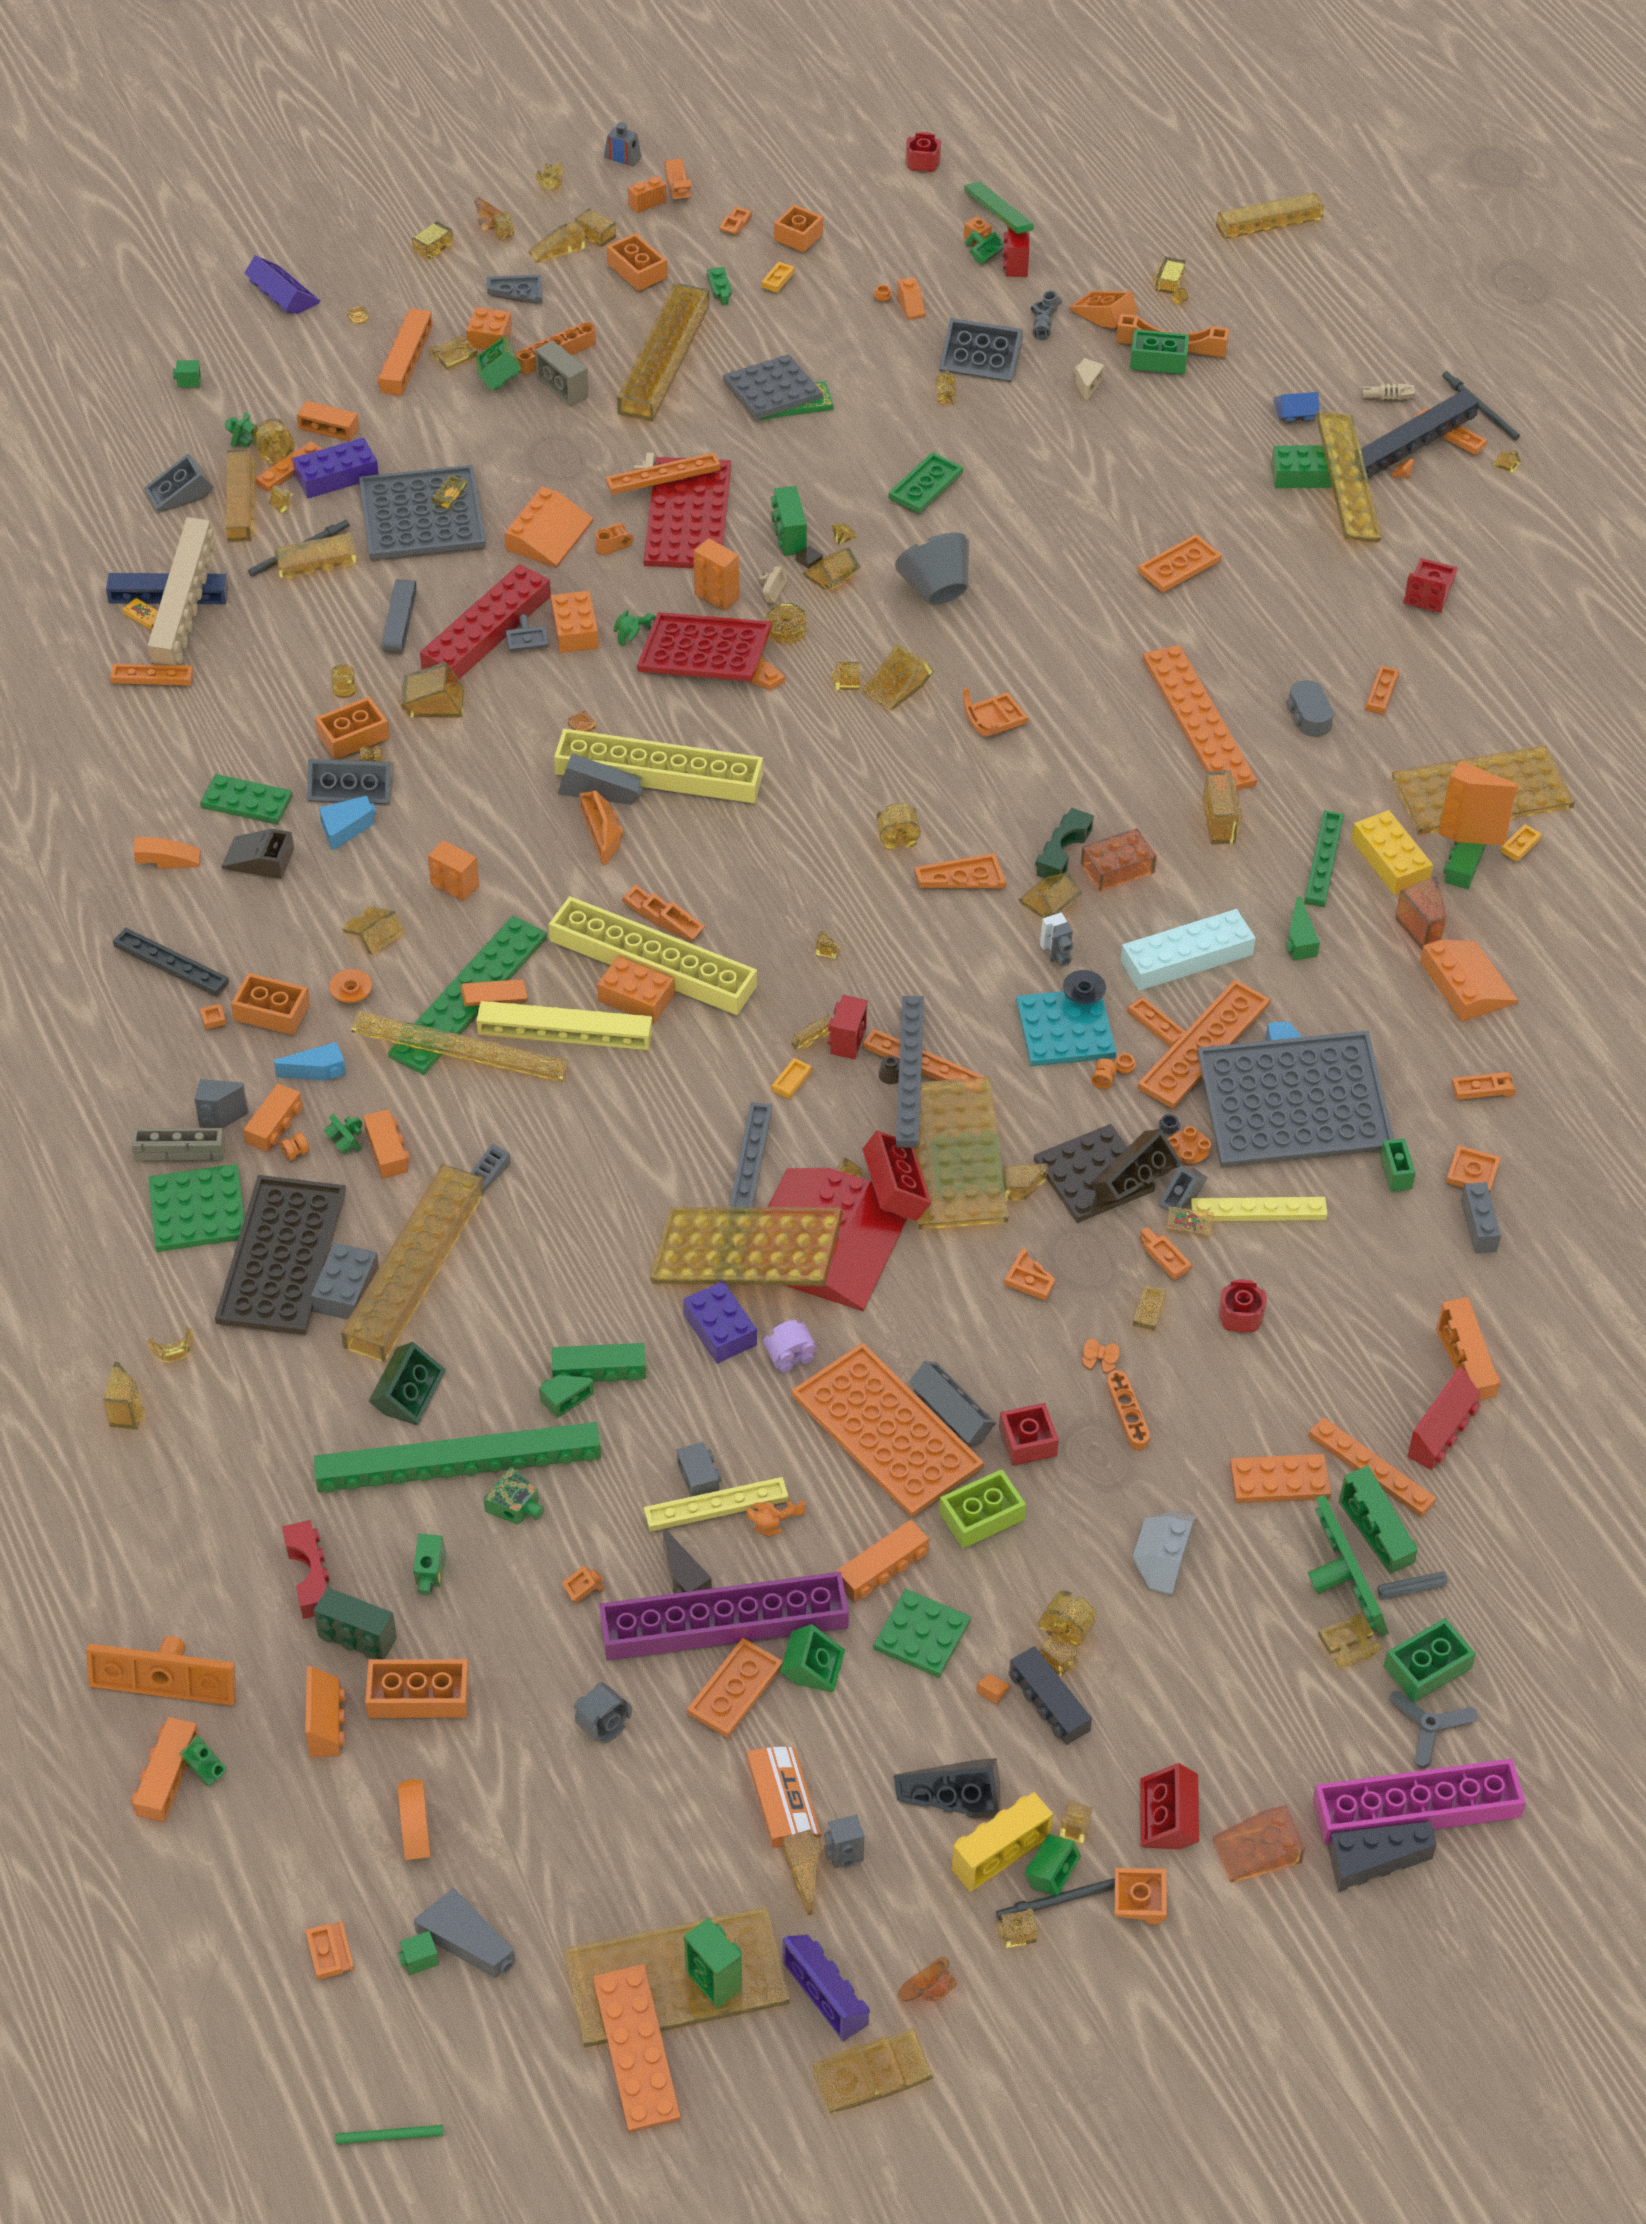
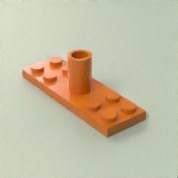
M176 1636L165 1637L158 1652L89 1643L86 1649L89 1687L234 1706L236 1702L235 1662L183 1656L186 1645L182 1639Z

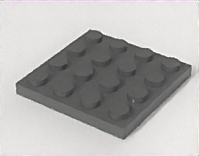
M789 354L723 375L724 383L756 420L823 398V392Z

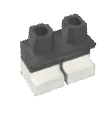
M1062 913L1043 918L1040 946L1043 950L1050 949V962L1057 960L1060 966L1071 963L1070 951L1073 949V931Z

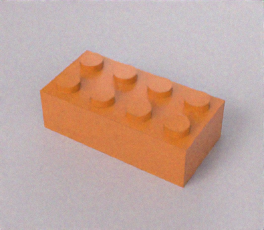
M369 1659L365 1699L367 1717L467 1718L470 1678L468 1659Z

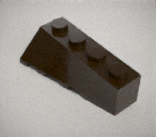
M1162 1129L1144 1131L1090 1185L1101 1202L1119 1200L1139 1189L1144 1184H1149L1157 1177L1180 1167L1183 1163Z

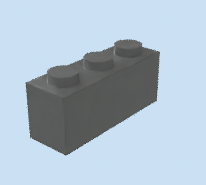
M1487 1182L1465 1184L1461 1203L1474 1252H1497L1501 1234Z

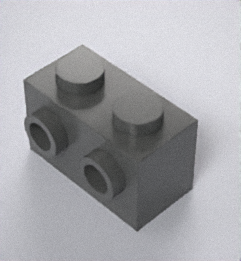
M857 1814L828 1822L827 1832L824 1833L826 1842L824 1851L827 1860H832L834 1868H847L857 1862L864 1861L865 1836Z

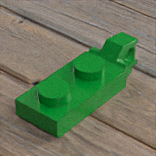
M725 267L707 269V277L714 298L719 297L722 305H729V296L732 295V289Z

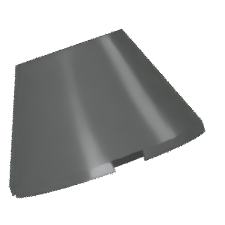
M945 533L928 538V543L919 547L915 544L908 548L895 562L896 571L929 604L936 605L954 600L961 596L968 588L969 540L962 533Z

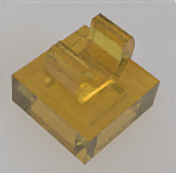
M279 485L272 486L269 504L280 513L286 512L287 506L291 505L289 497L293 496V493L288 489L283 490Z

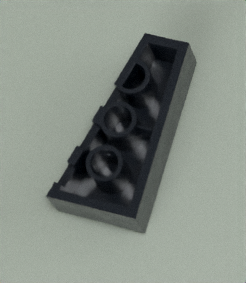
M1431 1822L1331 1832L1328 1851L1338 1893L1347 1890V1887L1357 1884L1359 1886L1367 1883L1369 1879L1378 1876L1384 1877L1391 1874L1394 1870L1406 1869L1433 1859L1437 1844Z

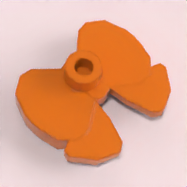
M1088 1339L1084 1345L1082 1362L1090 1370L1095 1365L1097 1359L1102 1360V1371L1104 1373L1111 1372L1116 1368L1115 1364L1120 1353L1119 1346L1116 1343H1111L1106 1347L1100 1346L1096 1339Z

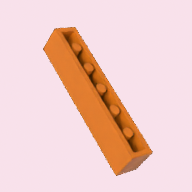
M410 308L408 314L404 316L403 325L398 330V337L394 339L393 348L388 352V359L383 363L382 373L378 374L377 383L380 385L381 393L403 395L433 326L431 311Z

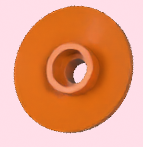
M346 969L332 977L329 983V990L336 1000L344 1003H355L365 999L370 994L372 980L364 971Z

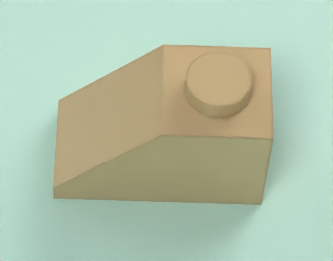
M1086 358L1080 364H1077L1074 370V375H1076L1075 384L1084 400L1090 398L1103 380L1104 375L1103 364Z

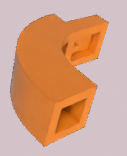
M683 158L665 160V176L671 199L691 198L690 189L692 184L691 179H686Z
M408 1779L403 1783H398L405 1860L431 1857L424 1780Z

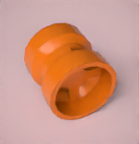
M1109 1059L1098 1060L1091 1077L1092 1084L1100 1089L1110 1088L1113 1083V1077L1117 1072V1065Z
M301 1132L294 1134L291 1139L280 1141L281 1150L288 1161L296 1159V1156L299 1154L304 1155L310 1152L308 1142Z

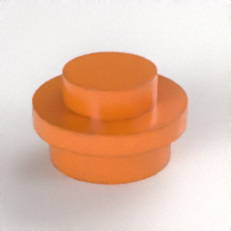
M879 285L874 291V297L879 301H887L892 297V291L887 285Z
M1122 1053L1115 1059L1114 1063L1117 1065V1071L1120 1073L1128 1074L1136 1068V1061L1131 1054Z

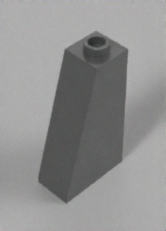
M572 753L558 794L580 797L579 793L597 791L608 802L632 805L635 797L639 798L643 787L639 785L642 777Z
M452 1888L414 1919L415 1931L418 1935L430 1931L434 1944L494 1978L501 1973L508 1972L514 1965V1949L455 1888Z

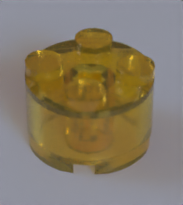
M268 419L254 425L252 442L262 459L268 463L277 464L291 452L293 453L295 441L281 419Z
M895 803L886 806L884 812L881 813L879 811L877 813L876 823L879 837L885 849L892 850L898 846L911 848L917 844L921 830L914 807L912 809L909 807V804Z
M1069 1591L1057 1592L1038 1621L1039 1627L1045 1630L1053 1638L1054 1644L1061 1648H1065L1066 1645L1072 1647L1081 1645L1096 1623V1611L1092 1605L1080 1596L1078 1599L1070 1596L1072 1592Z

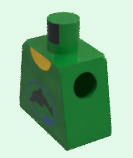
M418 1533L413 1573L416 1584H418L417 1592L421 1595H432L433 1586L441 1585L447 1554L442 1535Z

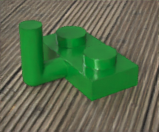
M974 230L965 241L967 247H970L974 240L978 243L969 253L980 265L1003 250L1004 242L995 232L984 239Z

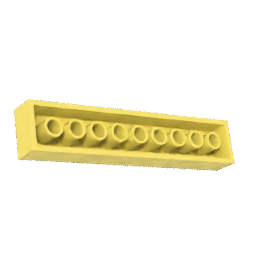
M564 728L554 756L556 775H564L570 756L573 753L642 777L639 785L642 787L748 803L756 802L763 776V757Z
M570 896L549 923V937L553 943L609 965L614 962L617 956L673 977L675 991L735 1015H738L757 987V969Z

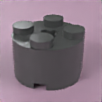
M603 1682L598 1683L585 1697H580L574 1705L576 1709L575 1723L598 1743H600L599 1741L607 1743L616 1738L626 1727L623 1725L626 1717L630 1719L632 1714L630 1703Z

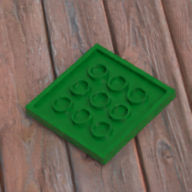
M238 1164L148 1176L156 1252L237 1241L239 1239L245 1218Z

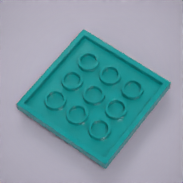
M1064 991L1016 996V1004L1030 1066L1116 1058V1048L1103 997L1092 1004H1079L1070 1000Z

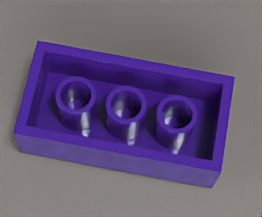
M364 437L292 458L294 475L307 499L360 484V476L379 475L377 459Z

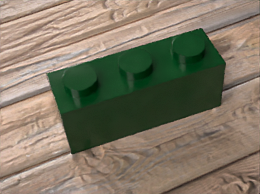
M414 1342L399 1346L394 1351L368 1402L385 1416L416 1425L419 1423L446 1369Z

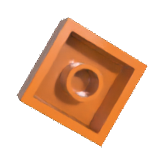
M793 204L774 222V240L804 253L823 235L824 216Z
M475 307L466 329L467 347L486 350L505 335L509 339L512 331L511 312Z
M444 840L428 855L430 881L434 887L440 888L463 901L479 887L477 857Z

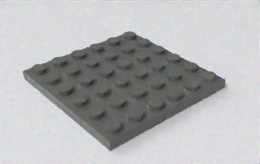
M473 465L359 477L370 560L486 547ZM451 489L458 492L453 499H445V493Z

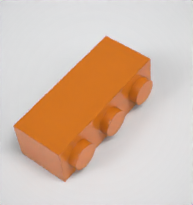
M305 401L297 413L298 428L301 430L351 441L359 429L358 413Z
M277 1083L243 1129L245 1143L269 1152L273 1146L277 1145L280 1136L290 1127L293 1118L302 1111L301 1093Z
M389 1109L363 1115L365 1131L382 1179L408 1172L407 1163L410 1162V1157L407 1149L403 1150L402 1148L404 1146L402 1134H397L396 1130L399 1127L396 1117H391Z

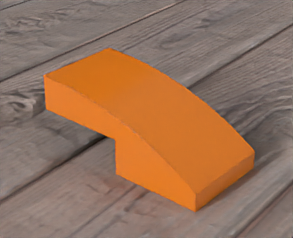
M735 206L732 213L726 215L719 230L734 235L738 234L752 217V212Z

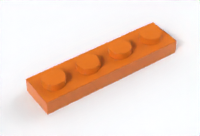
M1425 407L1415 417L1419 416L1420 414L1426 412L1429 409ZM1462 426L1451 430L1442 437L1474 455L1478 454L1487 444L1486 439Z
M312 441L308 442L255 478L256 484L268 492L272 491L294 476L292 458L323 448Z
M113 663L110 681L111 683L191 686L193 666Z

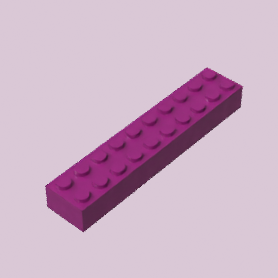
M841 1572L599 1603L606 1661L739 1643L742 1638L750 1642L787 1637L791 1635V1631L811 1624L821 1632L847 1629L849 1626V1611Z

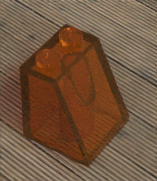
M1433 876L1400 890L1395 916L1397 922L1421 950H1423V945L1441 940L1447 915L1438 878Z

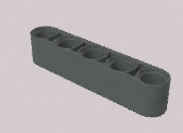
M395 580L382 639L383 652H404L416 597V580Z

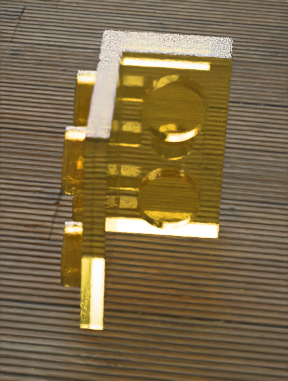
M374 906L363 911L364 914L350 919L347 925L342 928L344 933L360 936L368 954L372 955L405 933L395 911Z

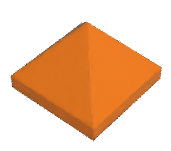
M1409 459L1399 464L1391 473V476L1410 478L1414 460Z

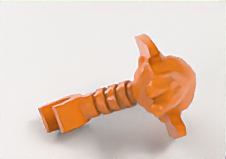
M801 1500L799 1505H793L791 1501H788L787 1507L780 1511L775 1509L772 1503L766 1502L753 1504V1507L757 1508L758 1511L751 1508L747 1509L748 1519L757 1525L753 1528L754 1531L772 1537L774 1534L782 1533L781 1529L776 1528L781 1520L792 1515L796 1516L805 1513V1501Z

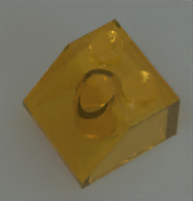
M850 547L829 554L804 571L803 575L823 590L830 587L833 590L842 585V580L854 577L856 575L855 571L861 567Z
M1068 872L1045 877L1018 900L1022 905L1040 917L1046 918L1063 913L1062 909L1073 905L1077 901L1076 898L1082 892L1071 873Z
M114 1362L103 1399L109 1426L137 1430L139 1422L143 1421L145 1416V1408L141 1405L142 1394L138 1392L136 1382L119 1362Z

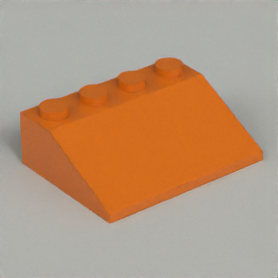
M542 486L504 532L505 548L507 551L557 568L591 525L593 518L560 492Z
M1460 761L1449 777L1438 834L1455 842L1504 845L1506 843L1518 784Z
M1441 939L1423 945L1420 963L1461 1022L1518 1003L1516 996L1476 941Z

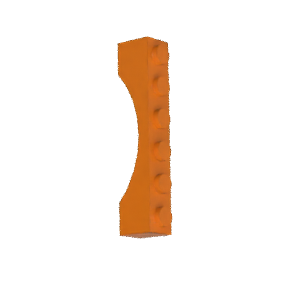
M1120 313L1116 342L1132 345L1134 329L1159 332L1169 331L1156 328L1139 316ZM1210 326L1197 332L1181 333L1189 334V353L1215 357L1226 356L1229 328Z

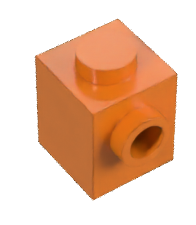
M976 216L964 223V238L967 239L971 232L976 230L985 239L992 234V225ZM974 240L972 244L976 246L978 243Z

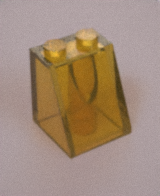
M446 662L403 676L400 706L410 717H463L465 688Z

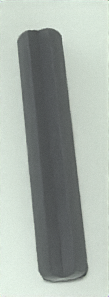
M1441 1571L1381 1584L1378 1586L1377 1592L1380 1599L1445 1586L1448 1580L1445 1572Z

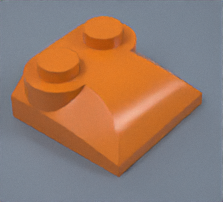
M1115 1868V1917L1143 1919L1151 1925H1157L1167 1920L1166 1869Z

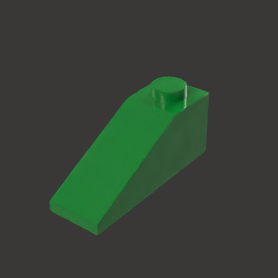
M1301 896L1296 898L1288 940L1285 941L1286 951L1291 954L1293 961L1318 957L1320 945Z

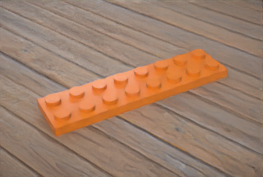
M1235 979L1138 1082L1137 1089L1174 1109L1202 1079L1197 1049L1199 1047L1234 1044L1270 1005L1271 999Z

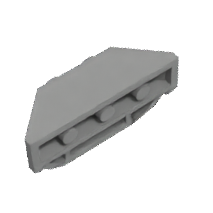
M1172 1510L1144 1519L1132 1560L1146 1582L1148 1590L1172 1597L1196 1516Z

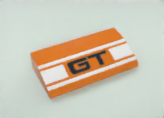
M770 1747L747 1751V1764L772 1848L821 1837L795 1747Z

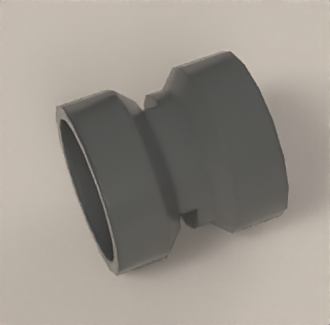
M1040 314L1034 318L1033 336L1038 340H1046L1051 335L1052 320L1048 315Z

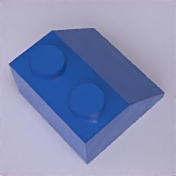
M1318 392L1283 394L1274 397L1279 419L1285 418V422L1296 421V417H1303V420H1313L1314 416L1320 415Z

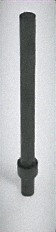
M1448 371L1443 373L1442 377L1450 383V386L1455 391L1461 392L1465 390L1479 402L1478 409L1514 440L1520 437L1518 432L1468 390L1459 378H1455Z
M347 520L336 525L332 524L326 527L325 531L248 570V573L252 577L328 537L332 538L338 535V532L348 528L350 524Z
M1115 1878L1062 1892L1058 1896L1051 1895L1030 1902L1025 1900L1016 1902L1012 1907L997 1910L996 1917L998 1921L1015 1916L1021 1918L1028 1916L1029 1912L1115 1889Z

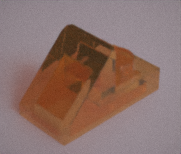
M480 197L474 201L477 208L476 211L481 216L478 222L482 230L504 227L506 224H509L507 219L505 223L506 216H504V213Z

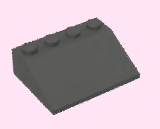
M950 318L939 371L1012 382L1021 352L1023 331L1019 328Z

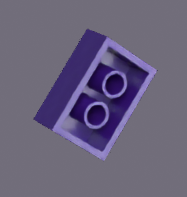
M724 1281L683 1299L685 1318L717 1364L757 1346V1328Z

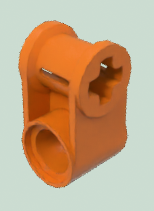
M616 523L596 532V552L602 555L626 548L633 542V536L625 531V526L622 523Z

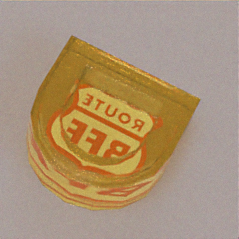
M364 305L347 310L350 321L355 324H362L368 320V313Z

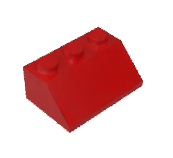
M1180 1763L1140 1778L1141 1846L1143 1848L1180 1850L1199 1842L1198 1774Z

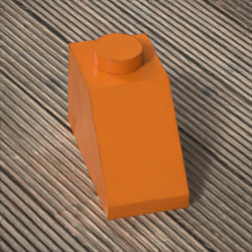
M915 277L897 280V299L907 319L925 317L921 290Z

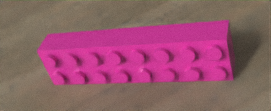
M1513 1759L1318 1784L1313 1795V1803L1324 1844H1329L1331 1832L1431 1822L1434 1830L1521 1818L1526 1804Z

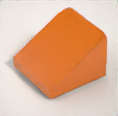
M989 1673L977 1684L976 1693L997 1705L1011 1685Z

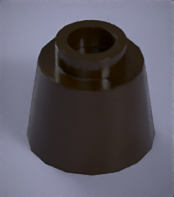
M888 1056L882 1060L878 1073L879 1079L886 1084H896L899 1082V1059L894 1056Z

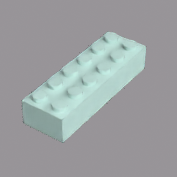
M1234 909L1122 944L1120 962L1138 991L1251 956L1254 953L1256 938L1238 910Z

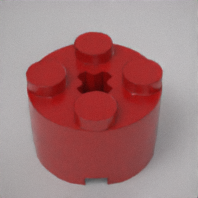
M929 132L915 133V136L912 138L909 136L906 141V163L908 169L911 171L934 172L941 160V140L936 139L935 135Z
M1247 1279L1234 1280L1230 1285L1225 1286L1221 1292L1218 1315L1224 1329L1236 1332L1257 1331L1264 1319L1267 1303L1266 1293L1263 1289L1261 1290L1257 1287V1283Z

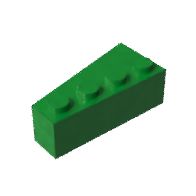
M1369 1465L1345 1475L1339 1504L1388 1572L1392 1574L1414 1564L1418 1551L1417 1545L1410 1538Z

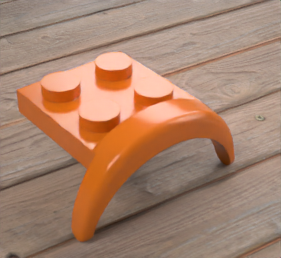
M964 688L963 702L967 718L972 727L981 736H992L1028 723V716L1008 692L972 704L970 690Z

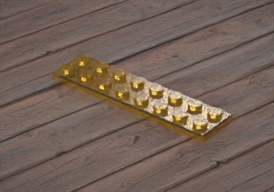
M1318 411L1315 416L1344 539L1379 543L1382 536L1353 415Z

